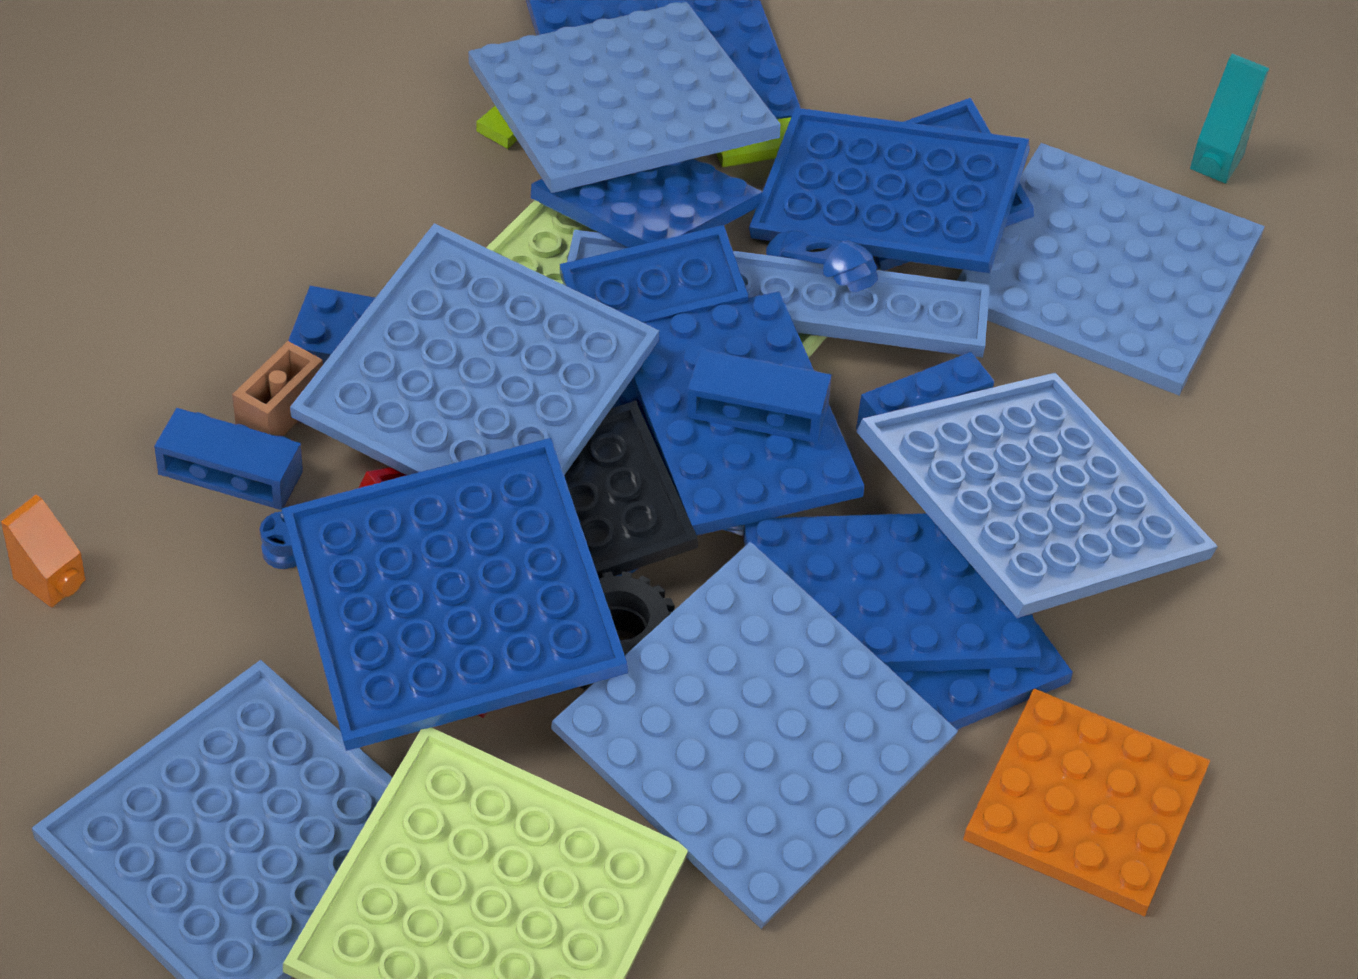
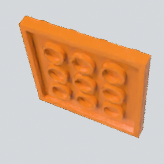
M1033 689L969 821L963 840L1145 917L1206 774L1210 760L1057 697Z

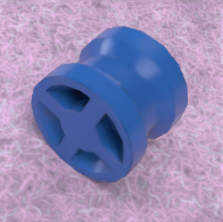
M274 512L267 516L260 526L263 559L274 568H293L297 565L283 512Z

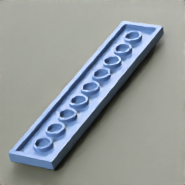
M574 229L567 262L628 247L598 232ZM733 251L748 296L754 297L780 291L798 333L958 355L972 352L975 357L983 358L990 285L876 270L878 281L873 286L859 292H851L847 285L841 286L836 283L833 277L824 276L823 264Z

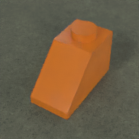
M37 494L1 521L13 579L52 608L63 598L73 595L80 588L81 584L86 581L80 550L44 500Z

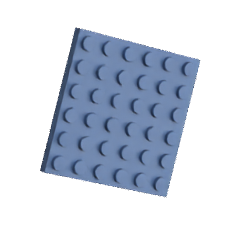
M687 2L670 3L665 7L648 11H634L629 15L612 19H598L586 25L563 27L554 32L537 36L527 35L519 40L501 44H488L482 48L468 51L470 67L551 193L780 138V123Z
M1041 143L1020 178V184L1033 205L1034 217L1004 228L990 273L963 270L957 281L990 285L988 321L1180 396L1262 237L1265 226Z
M434 223L290 406L291 417L405 475L551 438L561 469L565 475L658 343L659 330Z
M1056 373L863 418L856 431L1016 618L1209 560L1218 547Z
M751 542L625 655L628 664V674L595 682L552 721L551 729L661 834L678 841L688 850L686 858L760 929L955 738L958 732L954 726Z
M260 660L34 825L32 832L34 839L176 979H290L292 976L283 972V962L392 777L360 748L346 751L341 731Z

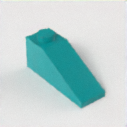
M1233 53L1231 54L1199 135L1190 166L1191 170L1225 184L1228 182L1244 156L1269 72L1268 67Z

